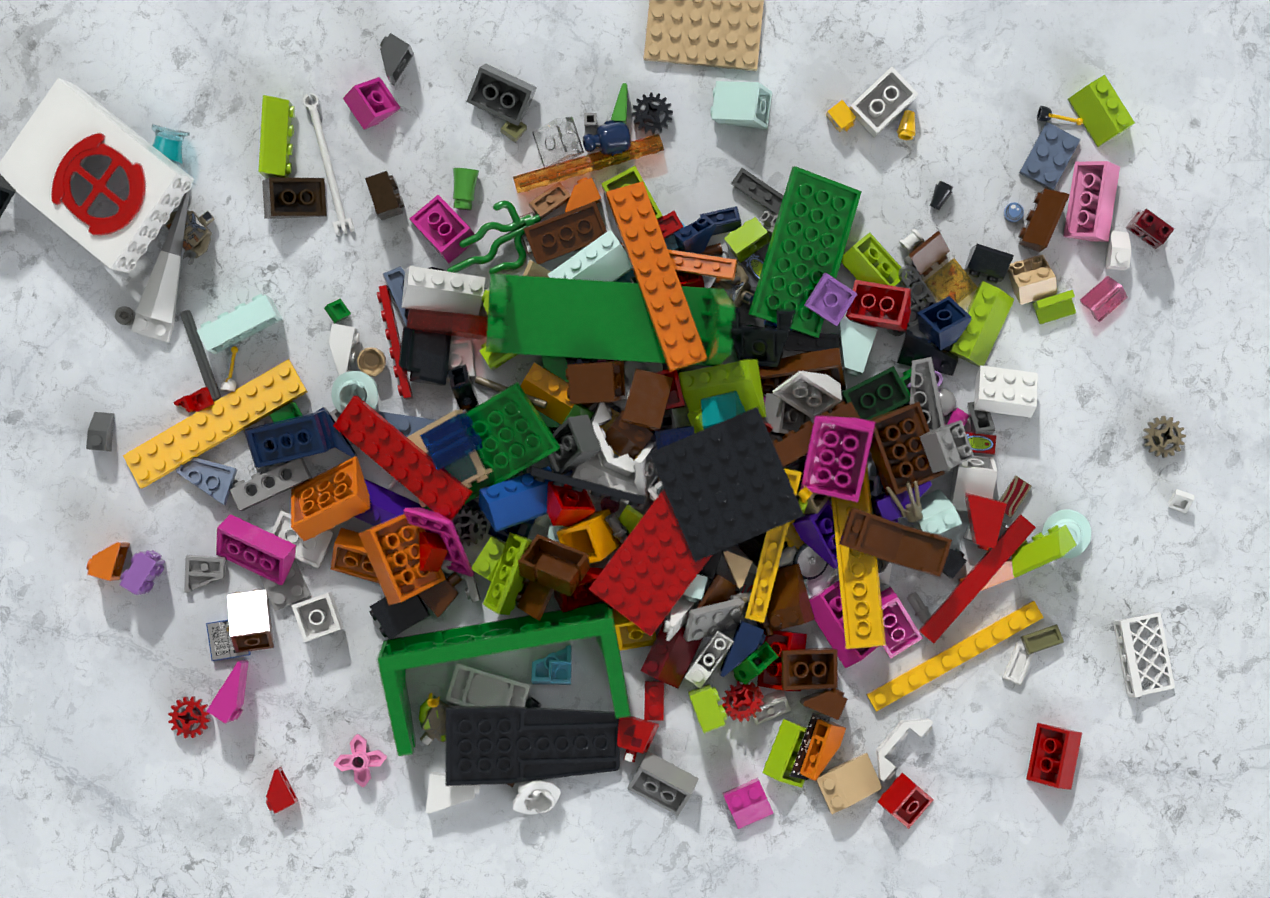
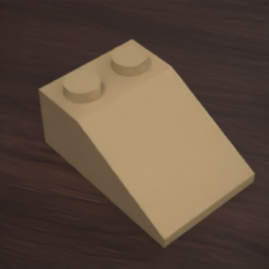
M867 752L822 772L816 780L831 814L850 807L882 789Z

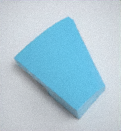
M565 646L564 649L556 653L553 652L543 659L533 661L532 684L571 685L572 646Z

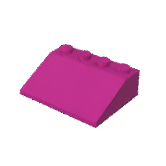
M815 416L801 490L806 486L811 492L858 502L876 422L858 418Z

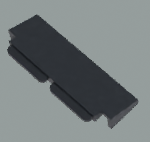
M429 267V268H428V269H434V270L447 271V270H443V269H439V268H435V267ZM405 309V318L408 320V325L403 328L399 366L402 368V371L410 372V382L445 386L454 316Z

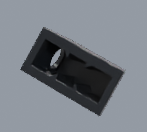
M466 364L448 370L451 389L460 410L465 409L468 412L479 404Z

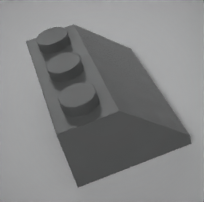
M485 63L478 70L466 102L519 126L531 104L537 87Z

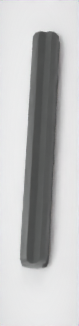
M190 310L182 311L180 316L205 386L208 387L213 401L221 398L200 336L196 331L197 327Z

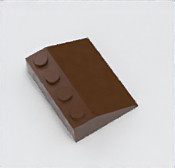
M915 402L868 420L876 422L870 452L886 496L890 495L886 489L887 487H890L893 493L897 495L907 491L906 484L908 482L911 488H914V481H917L919 486L945 474L944 471L933 473L920 436L930 432L920 402Z

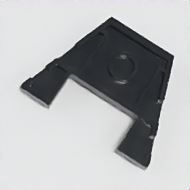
M734 307V320L732 319L730 333L738 360H758V366L778 367L796 310L778 309L777 329L741 327L740 307Z

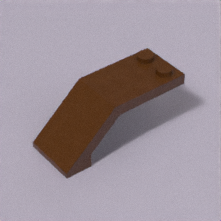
M851 507L839 545L896 565L941 577L952 539L904 526Z

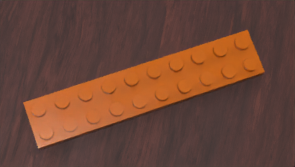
M643 181L607 191L606 196L669 372L707 360Z

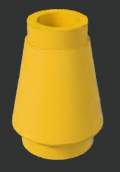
M910 110L904 111L897 129L898 138L912 140L913 136L916 135L915 112Z

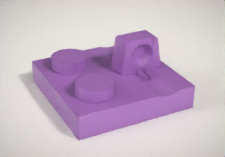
M824 273L804 306L834 326H838L857 293L829 274Z

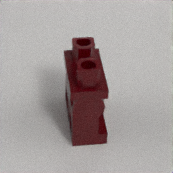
M1147 208L1141 213L1137 212L1126 226V229L1137 237L1143 236L1142 240L1154 249L1163 245L1174 230L1172 226Z

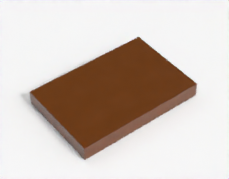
M636 368L622 422L660 431L673 378Z

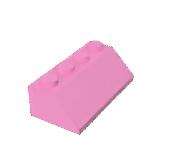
M1109 161L1075 162L1064 237L1094 242H1108L1120 166Z

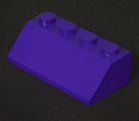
M365 479L370 496V509L354 517L372 526H376L404 514L403 510L405 508L422 507L415 501Z

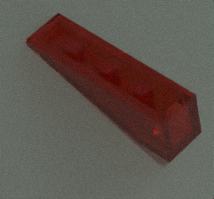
M410 308L407 328L481 340L487 337L488 317Z

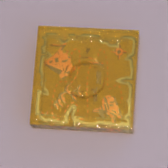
M955 258L924 281L938 301L950 296L957 304L978 288Z

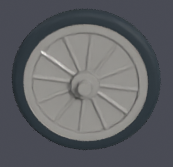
M806 543L796 551L793 558V565L799 563L803 579L812 580L819 577L828 566V563Z

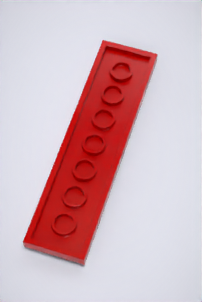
M357 395L352 397L334 423L333 427L430 509L440 513L450 521L454 519L472 494L471 490Z

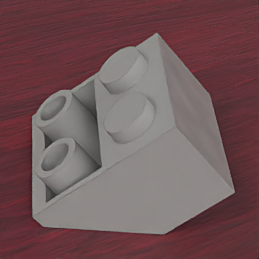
M961 420L920 436L933 473L949 470L974 457Z

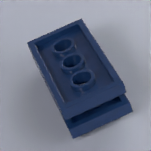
M324 410L244 430L255 468L325 453L335 447Z

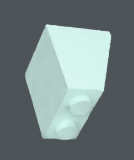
M716 81V87L713 89L714 102L710 110L711 119L721 124L768 129L772 91L759 82Z
M940 489L920 497L923 518L912 522L915 529L935 534L943 533L962 524L954 505Z

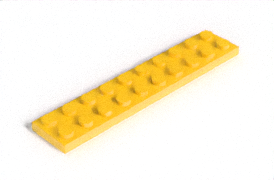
M287 359L237 388L235 392L232 391L214 402L213 406L194 413L127 452L123 457L139 488L143 489L174 471L178 466L186 464L192 458L205 453L306 394L308 391L291 360Z
M867 464L858 502L831 496L846 649L886 645L877 558L839 545L851 507L872 514Z

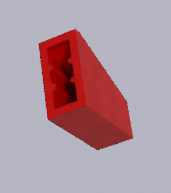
M965 493L973 542L978 544L977 548L987 551H989V548L995 549L1007 503Z

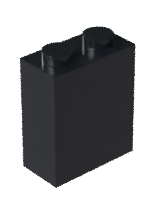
M418 594L403 602L389 605L386 597L372 604L370 606L371 611H369L373 620H378L381 627L379 630L383 637H388V639H392L431 615Z

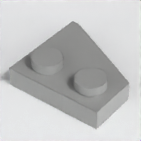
M187 555L185 559L184 593L224 578L226 557Z

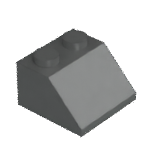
M390 33L388 37L385 36L381 41L380 51L386 76L394 86L414 53L408 43Z

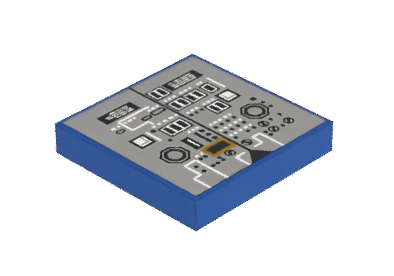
M229 620L206 623L212 661L251 655V651L235 653L230 637Z

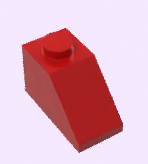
M282 767L274 770L266 795V804L270 811L273 810L274 814L299 801Z

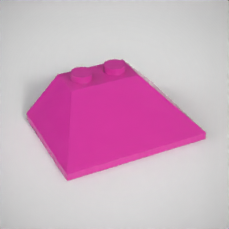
M405 508L403 510L409 524L424 528L426 533H436L440 536L448 549L444 560L452 562L450 566H447L448 570L470 577L474 575L452 521L440 513L425 508Z

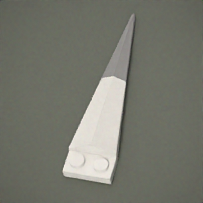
M190 190L182 198L136 309L131 332L170 342L175 324L179 271Z

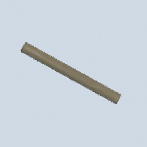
M477 376L475 379V383L498 392L508 388L480 376ZM526 394L533 405L546 408L547 401Z

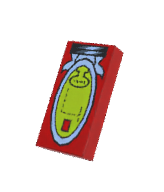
M966 432L973 453L995 455L997 435Z

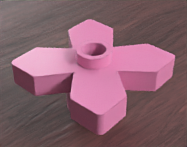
M356 734L350 742L352 754H341L334 762V766L341 771L354 770V781L361 787H365L371 779L369 767H380L387 759V755L380 750L367 752V740L360 734ZM358 757H361L364 763H359Z

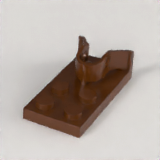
M596 202L523 229L538 265L584 248L607 232Z

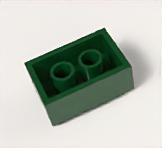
M894 366L841 393L845 404L851 402L860 419L869 420L887 413L910 401V396Z

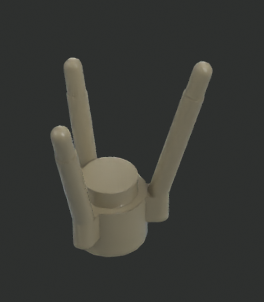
M914 481L916 502L910 483L906 484L911 502L905 506L906 509L903 508L891 488L887 487L888 493L901 511L903 518L907 517L908 522H916L923 518L917 481Z

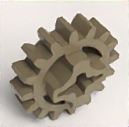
M1161 416L1160 420L1156 417L1153 418L1154 423H1147L1150 428L1143 430L1147 435L1143 436L1142 439H1147L1144 446H1150L1149 453L1155 451L1156 457L1162 453V457L1166 458L1168 454L1174 456V450L1177 452L1181 451L1179 445H1185L1181 439L1185 438L1186 435L1181 434L1184 427H1178L1179 421L1173 423V417H1169L1166 420V416ZM1164 424L1160 430L1155 429L1158 425ZM1165 433V437H1167V440H1163L1161 434ZM1167 444H1173L1171 448L1164 450Z

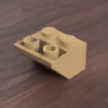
M1043 254L1010 264L1008 275L1013 292L1020 305L1057 295L1056 276Z

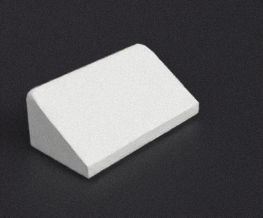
M777 690L765 695L762 699L764 705L759 706L762 711H756V718L753 717V720L758 725L791 711L784 691Z

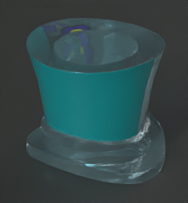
M152 124L151 128L155 132V140L152 146L176 165H183L182 142H184V137L190 135V132L173 130Z

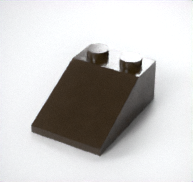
M267 178L262 180L264 219L327 216L324 178Z

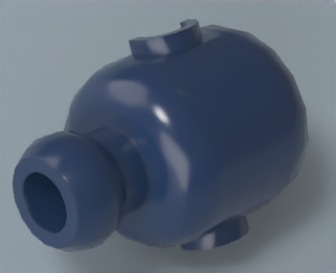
M606 121L604 125L597 128L596 135L586 134L583 136L584 149L587 152H592L599 148L600 152L604 155L611 154L614 156L616 154H623L631 146L629 129L624 122Z

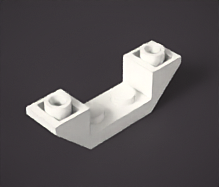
M600 402L591 419L601 447L597 455L603 467L627 477L631 476L635 472L633 469L634 460L628 454L614 459V452L605 440V432L599 427L612 419L610 407L605 402Z
M928 718L901 720L876 749L878 777L883 782L886 779H891L895 774L894 769L896 768L885 758V755H890L895 750L897 741L899 739L902 741L909 733L907 731L908 728L912 729L920 737L923 735L927 736L933 729L931 725L934 722Z

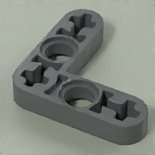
M905 265L899 270V278L905 288L911 289V298L915 302L911 305V311L916 312V319L908 323L907 329L910 330L918 324L917 313L925 309L926 304L921 299L924 298L927 302L931 303L929 306L935 304L936 300L918 271L912 266ZM906 270L910 272L912 271L910 276L913 280H915L914 282H912L909 278L904 277L906 276ZM916 285L922 286V293L919 295H915L913 292ZM887 329V331L894 336H901L904 333H906L903 331Z

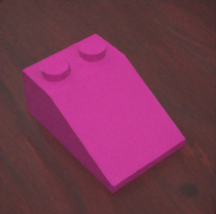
M439 195L409 218L448 264L469 247L461 248L460 242L475 235L471 228Z
M888 587L881 592V603L886 642L883 648L891 659L922 640L923 637L891 587Z
M244 659L236 663L206 712L225 724L230 721L233 722L235 719L237 720L243 712L241 707L244 704L248 660Z

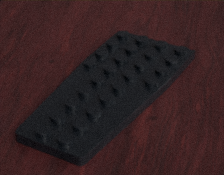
M518 706L446 707L445 785L509 784L617 771L620 768V747L617 746L619 718L616 719L615 712Z

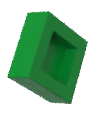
M341 298L324 307L334 324L351 315Z

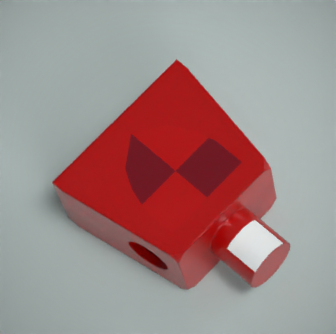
M633 716L619 718L617 746L626 749L624 760L635 762L637 752L647 753L659 727L658 723Z

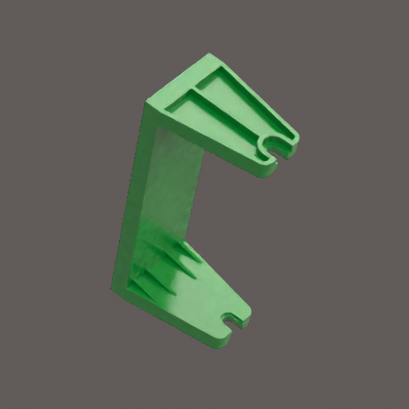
M490 274L486 352L666 363L638 283ZM681 286L707 356V360L692 365H720L732 351L730 329L732 319L734 320V304L724 289Z
M601 602L564 613L561 610L544 612L540 621L530 615L384 640L377 661L398 756L414 754V747L416 746L406 684V669L595 636L606 662L616 719L630 717L629 701L612 607L606 602Z

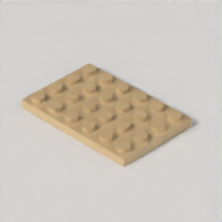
M649 0L644 60L757 71L764 0Z

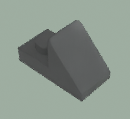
M968 402L967 408L971 419V432L974 434L994 432L995 427L991 413L974 410V402Z

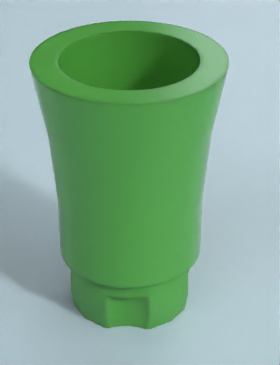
M453 168V199H455L453 208L461 210L472 209L479 170Z

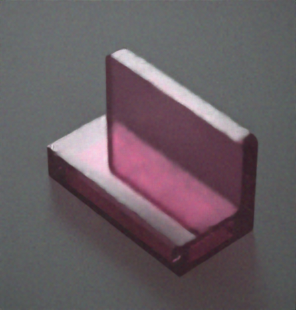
M1106 276L1082 297L1080 302L1090 309L1094 319L1100 322L1127 299L1128 296L1121 284Z

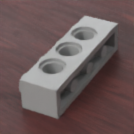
M298 458L286 461L287 463L282 466L276 464L268 468L269 472L265 474L259 472L252 475V479L247 482L241 480L233 484L234 488L230 489V492L239 511H244L311 479L312 477L304 459ZM287 469L292 471V477L289 480H286L283 475ZM269 477L275 480V484L271 488L266 485V480ZM252 485L257 487V493L254 496L249 494V488Z

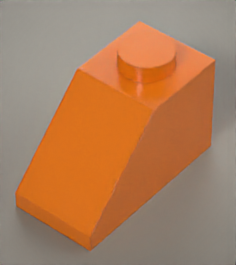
M584 177L577 181L572 190L565 213L592 202L597 204L602 201L592 178Z

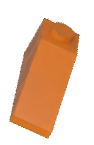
M817 720L800 771L801 775L814 781L817 780L839 749L846 730L845 727L831 721Z

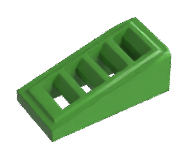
M623 83L620 88L611 120L624 122L625 124H627V83Z

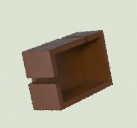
M539 534L536 535L518 561L521 577L534 582L538 580L539 584L568 596H572L580 584L579 581L583 580L590 569L589 554Z

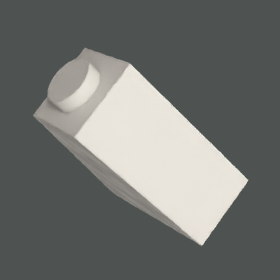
M431 772L426 813H432L474 799L476 794L480 792V785L446 786L445 773Z

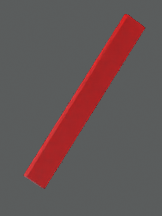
M1020 514L997 540L996 548L989 549L918 631L934 644L1036 527Z

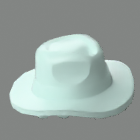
M360 371L345 372L337 377L332 386L331 397L333 405L338 412L342 413L352 397L356 395L375 410L378 403V389L374 379Z
M1071 509L1059 510L1046 520L1042 534L1048 533L1047 530L1055 525L1061 527L1066 524L1077 545L1061 558H1073L1080 555L1089 545L1092 531L1086 517L1078 511Z

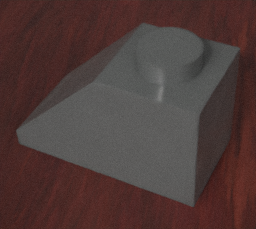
M94 412L87 432L86 449L111 452L114 413Z

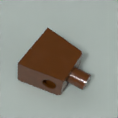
M453 572L446 580L418 593V595L433 613L440 617L459 595L455 586L462 581V578L457 572Z

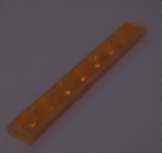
M659 134L632 141L630 148L623 152V154L612 156L611 154L604 155L598 151L517 175L513 179L517 193L527 192L534 188L544 187L558 181H565L571 177L581 176L612 165H619L622 162L635 160L642 156L656 154L659 151H663L664 147Z

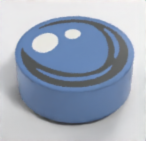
M1010 203L1004 209V217L1009 222H1017L1024 215V209L1019 203Z

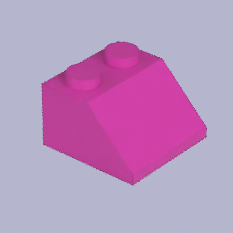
M380 77L353 86L343 97V100L363 129L379 124L401 108Z
M758 778L723 793L738 829L774 814Z

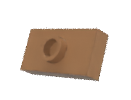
M558 182L529 202V206L536 215H539L540 219H543L567 202L571 195Z

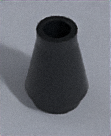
M939 181L938 185H935L929 206L940 211L943 204L953 193V186Z

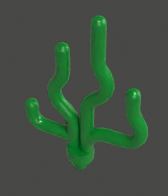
M503 200L495 203L493 209L499 211L506 208L513 222L507 225L498 222L486 223L481 226L475 235L462 240L459 245L461 248L472 245L481 240L487 231L491 229L509 233L497 238L486 256L470 257L449 267L447 272L457 273L473 264L489 263L496 256L500 245L514 239L515 248L519 254L518 260L516 262L500 263L490 268L489 273L497 274L503 270L519 269L526 261V252L521 242L522 236L525 234L523 229L540 222L539 215L531 217L528 214L519 218L511 202Z

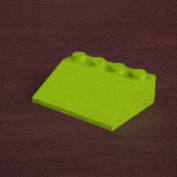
M743 360L679 373L681 391L689 412L702 409L701 400L703 398L737 391L745 411L758 407L762 418L766 417L758 360Z

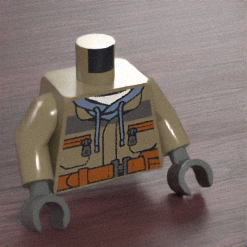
M187 210L182 246L185 252L182 259L186 257L191 258L188 261L189 265L193 264L195 258L200 257L208 250L212 232L207 225L215 220L209 211H206L199 217L193 210ZM177 211L170 213L169 220L165 225L168 230H170Z
M721 251L726 255V258H729V254L727 252ZM737 263L734 280L715 278L710 287L724 289L734 307H741L743 302L751 305L754 294L749 292L751 289V285L748 283L749 277L739 263Z

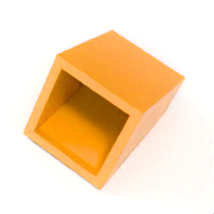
M609 509L594 512L579 522L556 531L560 543L589 554V563L602 561L621 545L620 541L613 536L612 529L605 521V518L610 514Z

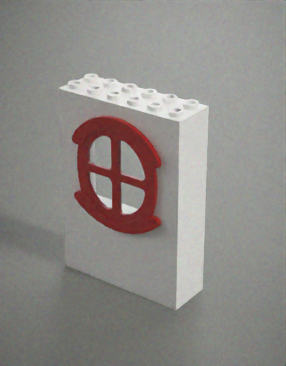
M59 78L0 161V174L18 194L110 269L127 273L135 268L139 257L147 251V246L151 240L157 237L158 230L169 220L170 213L178 207L181 202L180 199L191 189L192 182L195 180L80 87ZM105 155L112 159L111 164L100 179H96L82 167L88 156ZM119 166L124 169L129 181V196L126 200H122L106 186L108 180ZM76 173L93 185V190L81 206H78L75 202L70 186V181ZM100 193L106 195L119 206V211L116 214L105 218L89 215L88 209Z

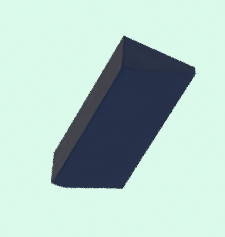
M737 206L700 214V218L706 215L716 224L712 236L735 231L742 226Z

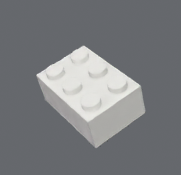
M891 67L849 108L864 128L873 137H876L915 100L918 93Z
M980 365L975 381L974 410L1031 418L1037 407L1038 373Z

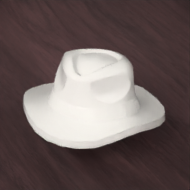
M543 780L520 782L517 788L518 795L513 802V809L525 814L548 812L557 802L561 793L560 789L555 784L544 782Z

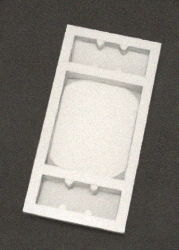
M457 663L445 701L465 707H524L531 685Z

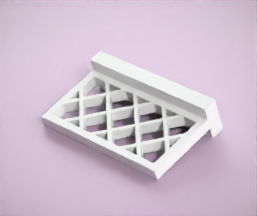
M1157 612L1113 621L1127 697H1140L1145 694L1174 689L1175 684L1161 613ZM1155 617L1157 625L1152 630L1146 624L1150 618ZM1130 622H1136L1141 625L1136 634L1131 631ZM1144 628L1151 633L1147 641L1139 637ZM1154 636L1160 639V645L1157 649L1150 645ZM1136 640L1144 644L1140 653L1134 650ZM1147 647L1155 652L1151 660L1143 656ZM1158 655L1164 659V664L1161 668L1154 664ZM1140 659L1148 663L1143 672L1138 669L1137 665ZM1151 666L1159 671L1154 680L1146 675ZM1162 674L1167 677L1168 685L1162 686L1157 682ZM1144 677L1152 682L1147 690H1142L1141 686Z

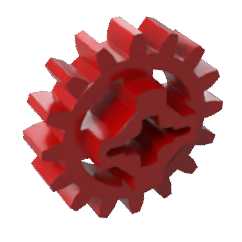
M737 681V686L730 685L731 690L724 691L727 697H722L724 702L722 706L727 716H730L732 720L737 718L739 722H742L743 718H746L747 721H750V716L756 718V711H762L759 706L764 705L762 700L764 696L760 688L755 686L754 682L740 684Z
M186 696L183 697V702L180 699L176 701L178 706H171L174 711L168 713L172 717L168 723L174 724L171 730L177 729L178 736L184 733V738H188L189 734L192 738H195L196 732L202 735V729H208L206 723L210 722L211 719L207 718V715L210 713L205 710L208 704H201L203 699L195 701V696H192L189 700ZM187 705L185 711H179L181 707ZM190 714L191 717L196 719L189 721V718L184 715ZM195 723H200L196 729L192 730Z

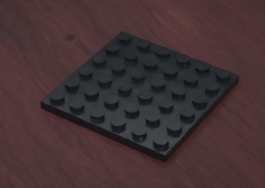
M758 407L649 453L695 562L804 516Z

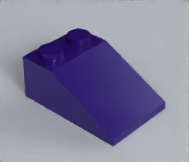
M931 481L918 486L920 497L932 486ZM912 488L913 496L916 502L914 488ZM908 490L895 495L904 509H906L905 506L911 503ZM883 493L871 498L874 515L893 522H898V518L902 517L901 511L890 495L886 496Z
M828 499L817 514H806L797 518L793 525L801 540L834 569L838 567L833 510Z

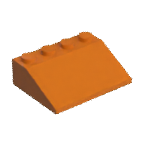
M356 456L291 489V528L303 541L314 538L318 534L330 530L334 526L370 509L369 492Z
M405 513L358 533L389 605L403 602L446 580L441 567L439 572L420 571L419 533L426 531L424 528L409 524Z

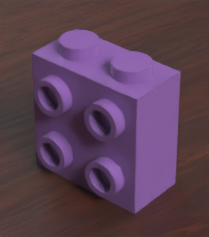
M154 550L136 553L130 561L132 565L129 570L126 569L121 575L120 579L122 581L119 585L135 595L149 593L154 586L153 580L156 575L159 576L165 568L163 566L165 561L161 559L162 555Z

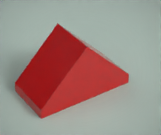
M420 532V571L439 572L448 549L438 534Z

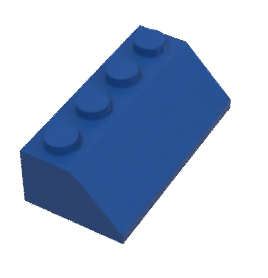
M549 466L541 468L553 472ZM530 473L480 489L479 506L495 532L548 514V483L553 481L545 479V482L534 480V476L530 475Z

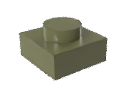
M507 121L501 127L500 132L516 143L527 130V125L520 122L519 126Z

